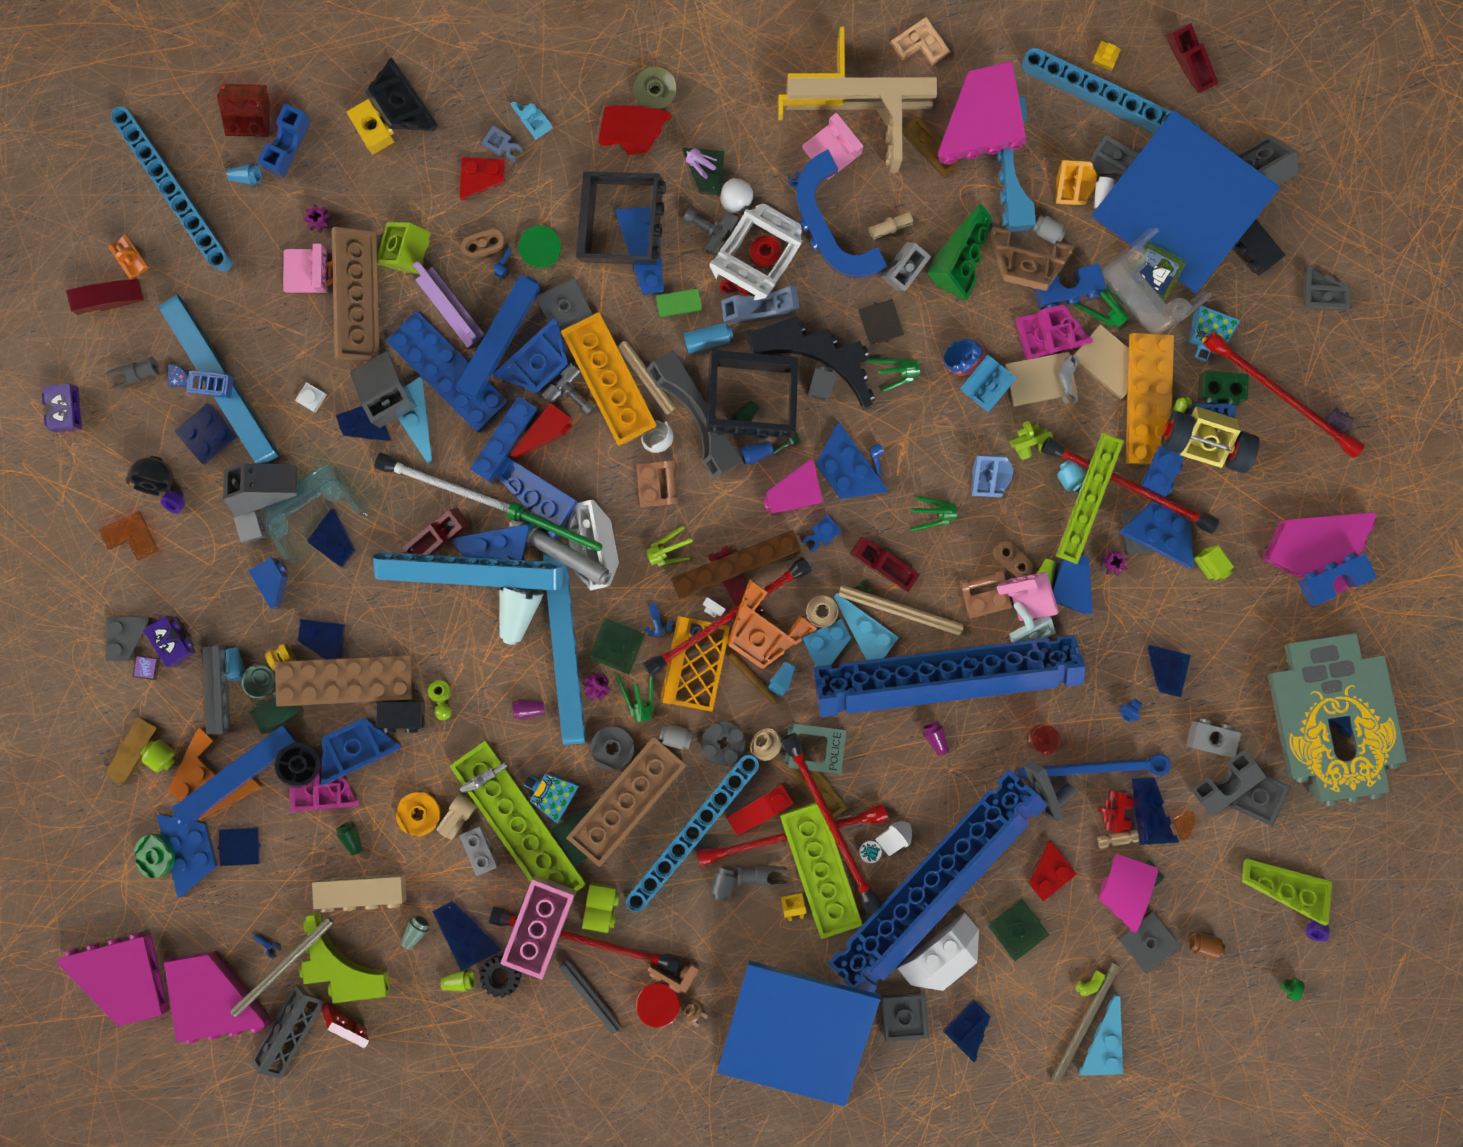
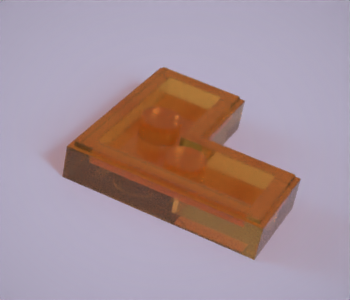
M139 511L99 529L108 550L128 542L136 560L143 559L159 551L143 515Z

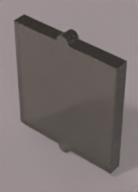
M893 299L881 303L874 302L873 305L858 310L870 346L884 341L888 343L890 339L904 335Z

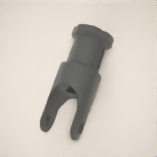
M153 357L147 358V361L141 363L133 362L111 369L105 373L107 375L121 372L126 377L125 382L116 384L112 388L129 385L141 381L144 377L150 375L158 376L160 374L158 364Z
M737 865V885H741V883L785 885L786 881L771 880L768 878V875L774 871H786L787 868L785 866L756 865L755 867H741V865Z

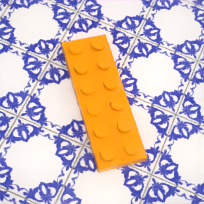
M600 312L561 330L618 447L657 428Z
M1129 334L1125 464L1150 465L1158 446H1161L1164 425L1172 414L1174 335Z

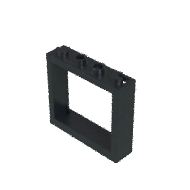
M583 171L576 258L583 263L657 265V259L661 255V248L658 246L659 237H662L663 233L662 224H660L661 216L664 215L662 198L663 194L666 193V182L659 173ZM597 184L653 186L647 256L591 254Z
M712 350L709 357L706 432L717 433V435L729 433L736 437L754 435L759 439L777 437L778 440H783V438L792 439L796 433L798 357ZM718 367L790 373L788 425L715 419Z

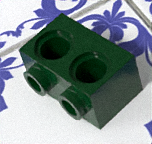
M1204 371L1199 374L1198 400L1205 401V404L1226 402V404L1239 406L1240 403L1248 400L1249 374ZM1209 383L1216 387L1215 394L1209 391ZM1231 385H1234L1237 388V395H1234L1230 391Z

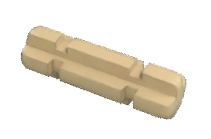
M1136 829L1130 830L1129 833L1125 831L1109 834L1108 837L1106 835L1097 837V843L1101 849L1109 848V845L1114 847L1141 841L1140 831Z

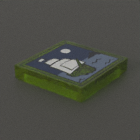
M1148 241L1126 281L1165 301L1187 261Z

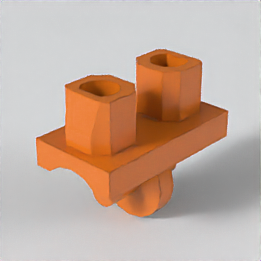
M125 234L120 240L108 246L131 280L150 268L128 235Z

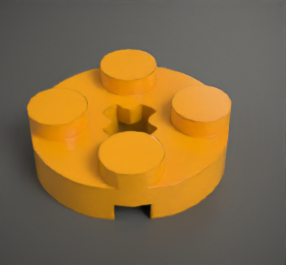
M428 792L410 793L402 798L398 804L396 821L401 830L407 834L424 836L433 831L441 820L440 805L435 797ZM415 808L424 811L423 819L420 820L419 817L414 818Z

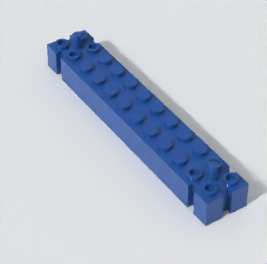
M1075 635L1059 636L1057 641L1051 642L1049 638L841 663L840 668L833 669L831 665L813 668L820 717L838 715V712L844 710L849 714L1057 688L1060 683H1065L1066 687L1083 685L1085 664L1082 655L1078 654L1079 646Z
M1008 769L997 781L1000 786L995 791L990 789L848 940L846 943L848 946L847 950L844 953L839 950L828 962L831 968L843 978L847 986L873 993L877 988L874 983L879 978L884 981L1028 827L1029 823L1026 820L1031 815L1036 818L1047 806L1045 801Z

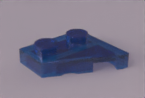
M363 406L336 415L344 437L392 441L387 425L379 428L372 424Z
M333 508L330 509L306 541L341 568L345 566L356 551L345 527L338 517L337 511Z
M300 619L298 641L326 660L341 659L346 625Z
M1148 645L1147 650L1158 692L1181 698L1191 655Z
M973 999L943 1029V1032L975 1062L978 1057L977 1053L980 1043H982L985 1028L988 1026L991 1016Z

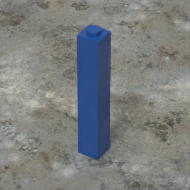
M520 275L458 381L456 388L459 393L476 402L478 401L536 300V296L540 293L538 282L532 277L527 276L525 278Z
M282 725L171 809L174 811L173 818L179 825L190 826L274 763L278 752L291 743H298V741L288 728Z

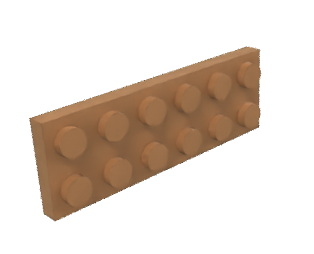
M334 227L332 228L335 359L370 361L379 355L376 232Z
M408 655L275 662L276 706L412 700L411 657Z
M652 737L569 833L566 839L600 867L687 765L656 738Z

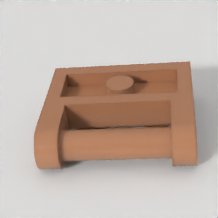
M675 461L636 464L640 508L679 504V498L676 497ZM665 469L668 497L666 499H661L659 470Z
M1002 570L996 571L993 575L967 581L965 579L959 581L969 619L1012 608L1008 593L999 595L997 589L970 595V589L997 583L999 586L1005 582Z

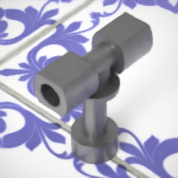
M689 207L682 222L688 226L694 223L709 232L708 237L711 239L705 247V252L716 258L724 245L723 240L727 234L732 233L738 223V218L727 212L721 223L716 222L713 225L697 216L698 211Z
M570 363L561 373L563 377L555 385L551 384L542 396L552 404L560 396L564 398L569 396L581 407L580 413L588 418L598 405L592 399L586 401L574 390L575 384L573 382L581 372Z

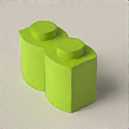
M1219 545L1209 546L1194 556L1195 563L1208 580L1214 579L1216 581L1220 578L1223 580L1233 573L1231 569L1235 566Z
M590 883L582 929L608 933L610 927L614 928L616 915L612 914L613 907L618 906L620 893L616 892V886Z

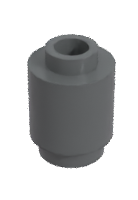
M718 867L710 889V893L714 894V899L726 901V898H731L736 877H734L735 871Z

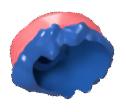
M965 338L960 341H953L950 344V347L944 353L943 362L955 375L968 376L984 360L986 352L977 341Z

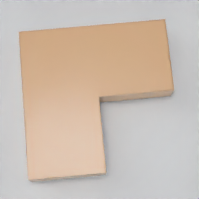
M927 17L895 37L890 43L902 61L921 49L932 66L951 52Z

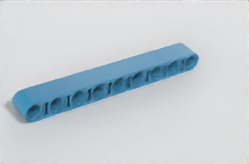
M1031 48L1027 51L1022 61V69L1028 75L1153 134L1158 131L1172 113V111L1041 49ZM1033 58L1038 64H1031L1028 59ZM1048 68H1054L1057 71V73L1053 74L1049 72ZM1067 77L1075 78L1076 83L1070 82ZM1087 86L1094 87L1096 92H1090ZM1106 95H1112L1115 101L1108 100ZM1126 104H1131L1134 110L1127 109ZM1145 113H1150L1154 120L1148 119ZM1189 120L1191 123L1200 128V126L1197 123Z
M118 106L114 108L111 112L112 122L207 262L220 272L230 270L233 265L230 254L138 119L125 107ZM127 116V120L121 123V120ZM139 133L138 139L133 140V137ZM151 151V155L145 158L146 153ZM163 168V173L157 176L158 170ZM175 186V190L169 193V189ZM187 203V208L181 211V206ZM199 221V226L193 229V223ZM211 238L210 245L204 246L205 241ZM223 256V261L220 264H216L217 258Z
M178 294L158 305L161 313L199 372L230 375L186 303ZM211 379L210 390H213L214 379ZM219 380L218 391H221L222 380ZM233 381L231 399L214 398L254 462L267 464L277 458L279 453Z
M381 552L372 556L374 577L379 580L558 590L563 587V567L558 562Z
M543 553V560L545 562L561 563L548 554ZM561 563L563 567V587L558 590H547L561 734L562 742L565 746L586 743L569 571L568 566Z
M745 754L737 761L630 891L626 900L629 910L639 912L645 908L752 778L759 767L758 760L754 755ZM747 758L755 761V766L751 770L744 769L742 765L743 761ZM733 775L739 776L741 779V783L737 787H732L728 782L729 778ZM722 792L726 794L727 800L725 803L719 804L715 801L714 797L717 793ZM703 810H710L713 813V818L709 821L703 820L700 815ZM689 827H696L699 830V835L691 838L687 835V829ZM681 844L684 846L685 852L680 855L675 854L673 846ZM667 861L670 863L671 869L664 872L660 870L659 863ZM653 878L657 886L650 889L646 887L645 880ZM638 895L642 898L643 903L636 906L632 904L631 897Z

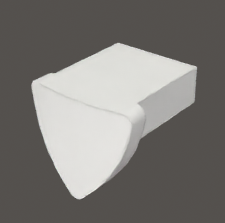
M904 821L895 822L887 830L879 834L875 840L890 856L902 847L910 845L912 839L911 825Z

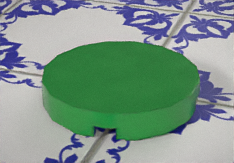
M535 225L528 228L521 235L518 242V251L522 260L528 266L546 269L558 261L561 253V242L557 233L551 228L544 225Z
M154 833L142 837L137 842L134 848V854H136L137 858L135 864L143 875L148 878H159L171 871L174 865L175 854L168 839Z

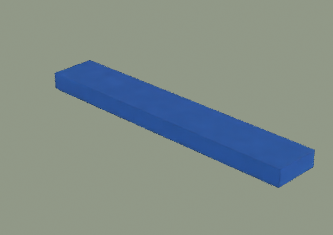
M1147 759L1042 767L1046 769L1048 776L1145 770L1151 769V761ZM1024 767L1015 769V775L1018 778H1028Z

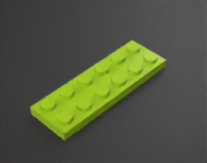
M814 802L781 813L780 818L820 938L824 939L862 926L834 837L817 803Z

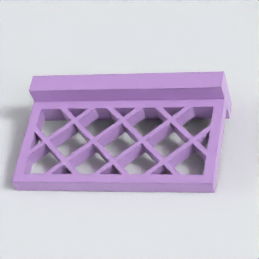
M418 261L414 263L413 266L421 275L416 279V282L467 348L470 349L482 340L485 334L434 268L431 267L426 271Z

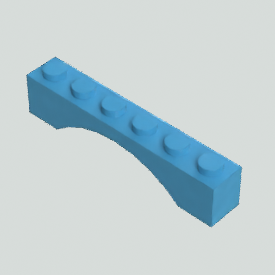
M1019 97L1024 124L1027 119L1025 97ZM1009 148L1001 149L996 156L997 162L1001 163V170L998 171L999 183H1002L1003 191L1000 192V203L1004 204L1002 225H1006V230L1011 232L1032 230L1036 225L1034 203L1025 194L1015 174L1013 163L1014 150Z

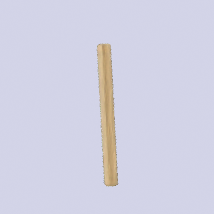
M842 585L838 592L840 597L956 635H961L963 631V624L845 585Z

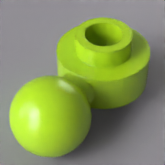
M436 680L430 684L428 695L433 701L437 702V706L434 709L435 717L439 720H447L452 714L451 707L446 704V701L451 696V688L445 681ZM438 687L442 688V693L440 695H436L435 690Z

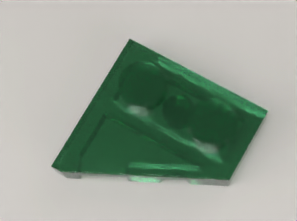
M683 147V154L685 158L688 155L686 152H690L694 148ZM698 149L702 154L717 159V161L704 157L716 166V170H711L699 163L700 167L707 174V179L701 176L694 166H690L688 163L699 194L721 196L725 151Z

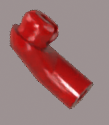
M728 279L723 280L719 286L722 293L739 291L745 296H748L750 293Z

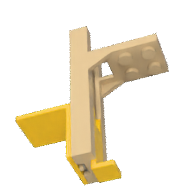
M840 27L837 40V73H788L786 95H779L778 120H783V106H786V110H876L887 127L885 144L889 145L885 155V165L889 166V173H898L902 162V109H932V98L937 96V77L845 78L844 27Z

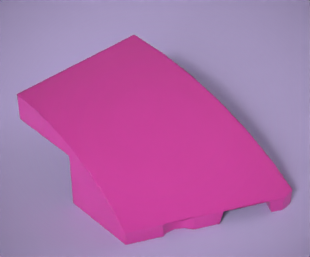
M1064 304L1045 308L1039 313L1015 319L1025 360L1053 355L1093 342V339L1087 336L1081 329L1080 323L1071 316L1070 311Z
M320 764V770L316 779L309 785L301 788L289 787L290 812L359 806L358 800L355 798L344 777L322 786V764Z
M1115 854L1109 876L1103 878L1098 899L1105 906L1109 907L1112 913L1130 928L1131 932L1136 933L1147 909L1159 868Z

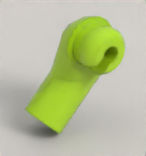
M1189 397L1179 398L1172 408V413L1174 411L1185 413L1187 409L1192 407V400Z
M1096 970L1091 981L1087 983L1078 981L1075 990L1081 996L1096 993L1106 975Z

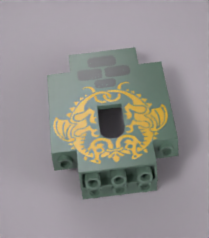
M1357 633L1284 645L1289 671L1271 673L1267 676L1288 779H1295L1296 783L1310 781L1309 776H1311L1312 784H1307L1308 792L1314 793L1315 801L1323 802L1324 806L1338 804L1337 800L1346 799V803L1360 801L1361 796H1369V799L1383 798L1382 793L1390 792L1384 765H1386V769L1400 768V763L1407 762L1385 656L1362 659ZM1350 717L1356 746V755L1350 761L1339 760L1335 755L1328 723L1330 718Z

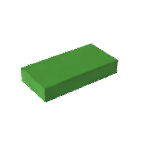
M699 289L656 295L660 318L702 311Z

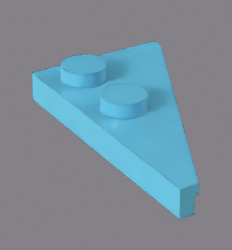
M419 377L407 385L417 407L398 417V419L427 463L432 462V446L430 445L429 437L430 429L426 412L424 380Z
M836 593L834 596L836 604L842 612L866 660L884 658L899 637Z
M1114 994L1113 998L1109 1001L1105 1017L1102 1022L1100 1021L1093 1037V1043L1087 1050V1057L1079 1068L1080 1075L1123 1074L1121 1001L1118 994Z

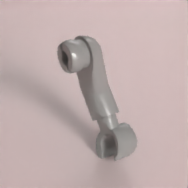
M1070 355L1064 359L1058 375L1062 390L1066 394L1063 397L1065 404L1069 403L1068 396L1073 399V404L1078 401V396L1072 390L1073 384L1071 381L1079 363L1076 355Z

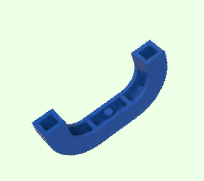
M828 149L811 159L799 177L797 205L802 217L799 221L805 232L809 231L812 237L809 241L814 251L819 250L823 260L834 271L851 278L874 276L887 269V265L878 247L862 255H850L842 251L838 247L816 204L815 192L819 184L838 173V167Z

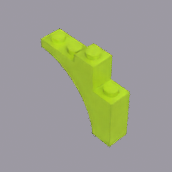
M320 912L310 913L304 919V932L308 936L322 923ZM326 932L306 950L307 955H310V957L303 960L299 967L300 977L303 978L304 984L331 982L328 985V994L332 997L333 1003L386 997L390 993L388 970L369 969L350 961L335 948Z

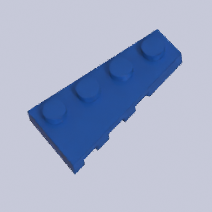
M651 207L615 209L629 255L647 256ZM661 255L657 259V265H633L642 295L664 293Z
M509 457L505 459L496 475L533 515L564 527L579 502ZM548 531L552 538L557 539L558 534Z

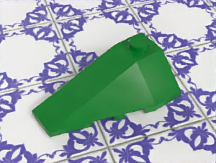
M979 204L940 249L927 271L928 276L937 287L962 300H968L976 284L977 275H975L977 263H981V246L986 243L992 220L991 215L983 204Z

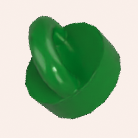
M1294 978L1292 981L1283 980L1281 987L1287 993L1288 999L1297 1002L1303 995L1305 984L1303 981Z

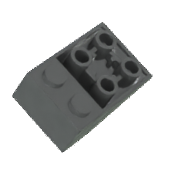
M388 351L350 372L360 402L371 423L381 428L417 407Z
M243 463L224 470L223 500L236 517L297 496V466L295 464Z

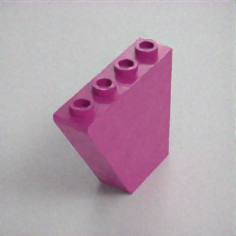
M1012 61L968 71L938 151L940 163L953 164L957 162V159H975L979 157V154L988 153L993 155L999 153L1001 149L1009 148L1010 150H1015L1026 144Z
M1372 512L1280 521L1262 561L1303 580L1305 579L1303 575L1314 570L1318 573L1324 570L1323 566L1336 561L1338 564L1344 561V556L1353 552L1357 554L1362 552L1367 544L1366 538L1368 533L1376 525L1374 520L1377 514ZM1337 576L1333 583V588L1336 594L1343 592L1348 586L1341 576Z
M142 931L128 935L129 939L121 940V937L107 940L108 944L100 946L99 942L85 946L86 950L78 951V948L70 949L64 952V956L57 959L59 966L117 1026L160 1016L169 1011L151 933L143 935Z
M216 951L171 958L164 962L176 1042L185 1041V1044L198 1042L199 1038L206 1037L207 1040H214L220 1038V1035L227 1033L229 1036H236L242 1034L244 1030H250L251 1033L264 1030V1027L271 1022L269 1015L256 1000L248 1005L237 1017L231 1015L230 1010L249 991Z

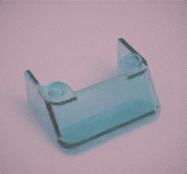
M325 464L297 482V496L262 508L267 532L286 561L297 562L299 560L284 537L290 529L286 517L319 495L323 494L327 500L332 502L346 497L357 515L363 517L368 515L336 466Z

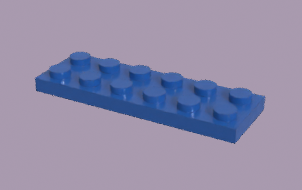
M417 311L386 340L478 433L509 403L489 382L477 402L459 393L456 385L469 362Z

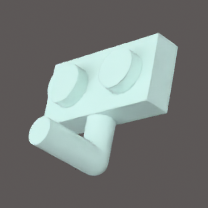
M1020 601L1014 604L1013 607L1024 620L1025 626L1009 634L1011 642L1048 638L1056 633L1050 616L1041 617L1033 621L1032 616Z

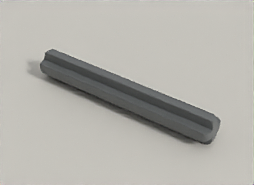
M567 959L560 964L559 969L610 1033L614 1034L622 1027L620 1022L573 963Z

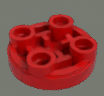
M650 983L642 988L637 996L636 1012L640 1020L647 1026L663 1028L670 1025L678 1016L680 999L677 992L669 988L668 983Z

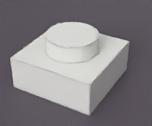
M306 382L295 401L316 413L327 394Z
M708 597L702 604L706 607L704 611L714 618L716 615L721 617L726 610Z

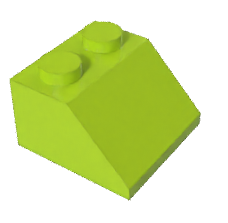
M387 222L377 253V265L405 273L419 274L413 264L418 261L423 266V258L430 243L431 232L410 222Z

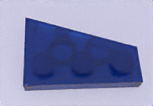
M1155 777L1132 779L1139 845L1178 843L1177 835H1173L1170 827L1172 824L1170 816H1166L1163 809L1164 801Z
M453 900L432 911L461 971L501 951L491 938Z

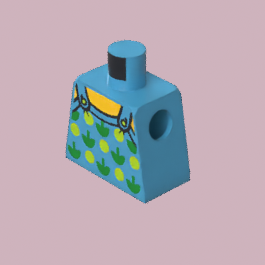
M1204 306L1197 308L1194 311L1188 341L1190 345L1198 347L1194 358L1207 362L1211 351L1203 346L1206 338L1215 331L1228 343L1240 320Z
M547 772L542 780L530 774L524 786L534 791L530 801L554 822L558 823L580 784Z

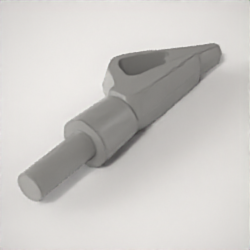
M504 762L494 769L490 768L483 774L474 777L460 788V791L465 792L480 788L486 781L495 777L496 773L505 769L507 764Z

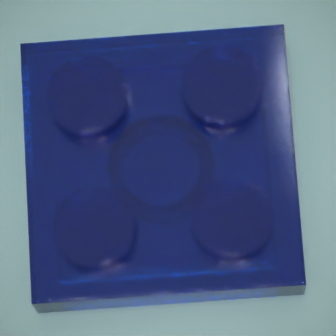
M208 403L174 431L204 465L238 437Z

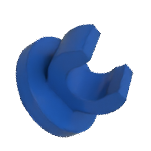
M1134 698L1127 705H1121L1119 708L1121 717L1129 722L1138 721L1140 718L1138 710L1142 703Z

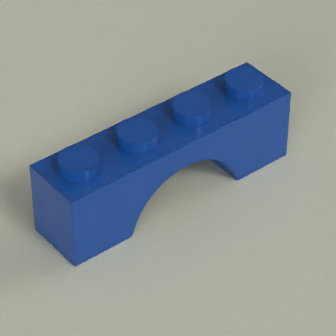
M518 396L470 470L492 484L513 445L529 429L539 414L538 409Z

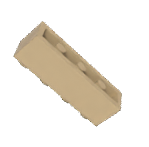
M405 874L317 879L312 882L313 909H321V912H332L334 908L343 907V911L356 910V906H365V909H377L378 905L396 908L400 907V904L407 900Z

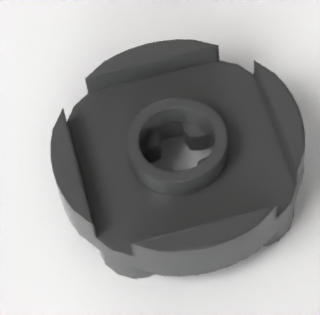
M716 722L709 726L703 734V752L715 764L727 765L734 763L741 757L745 749L743 732L732 722ZM727 737V742H730V745L721 749L717 740Z
M618 726L605 727L597 732L590 745L594 761L598 766L606 770H616L627 765L632 759L635 749L633 738L625 729ZM617 743L618 752L608 753L607 744Z

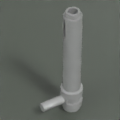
M512 520L509 524V527L528 524L530 522H527L525 520ZM531 523V530L528 531L526 541L528 546L532 545L599 585H606L609 582L611 573H609L607 568L559 540L552 538L547 533L541 531L539 526Z

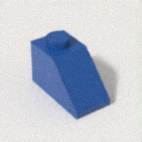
M272 557L250 569L249 573L269 607L277 609L281 606L288 576L285 573L287 568L282 560Z

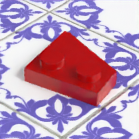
M326 1002L322 1008V1013L327 1030L365 1048L369 1042L366 1028L359 1023H355L330 1003Z

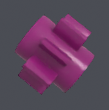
M314 204V208L306 209L307 217L303 218L306 223H310L308 228L311 231L316 228L319 233H322V229L330 228L328 223L333 218L331 215L326 214L328 209L325 206L320 210Z
M1110 549L1108 551L1109 556L1101 555L1104 562L1100 567L1107 569L1106 575L1114 571L1115 576L1120 575V569H1128L1124 565L1125 561L1129 559L1122 556V550L1115 554L1114 550ZM1117 560L1118 564L1111 565L1110 561Z
M591 673L582 683L586 686L584 693L590 699L598 698L601 701L611 690L607 687L609 680L603 674L595 675Z

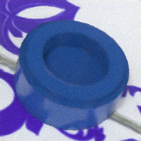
M1157 753L1149 757L1151 769L1148 770L1152 774L1163 776L1169 772L1171 763L1167 756Z

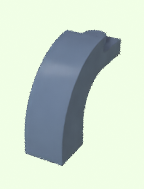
M789 286L769 293L766 298L754 300L755 296L740 295L721 300L724 322H752L773 319L791 314V311L800 308L797 286Z

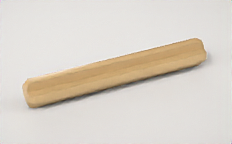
M627 341L620 343L618 350L665 414L668 415L675 410L674 404L663 390L657 388L647 372L646 366Z

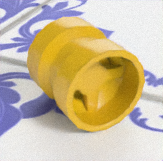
M287 643L281 644L275 651L270 650L265 653L266 660L274 672L275 662L296 661V657Z

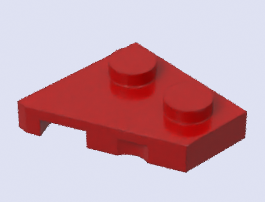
M462 157L460 200H466L467 197L473 194L485 192L490 187H496L505 183V159Z
M1050 840L1046 842L1044 852L1041 858H1039L1035 872L1031 875L1028 882L1043 902L1077 875Z

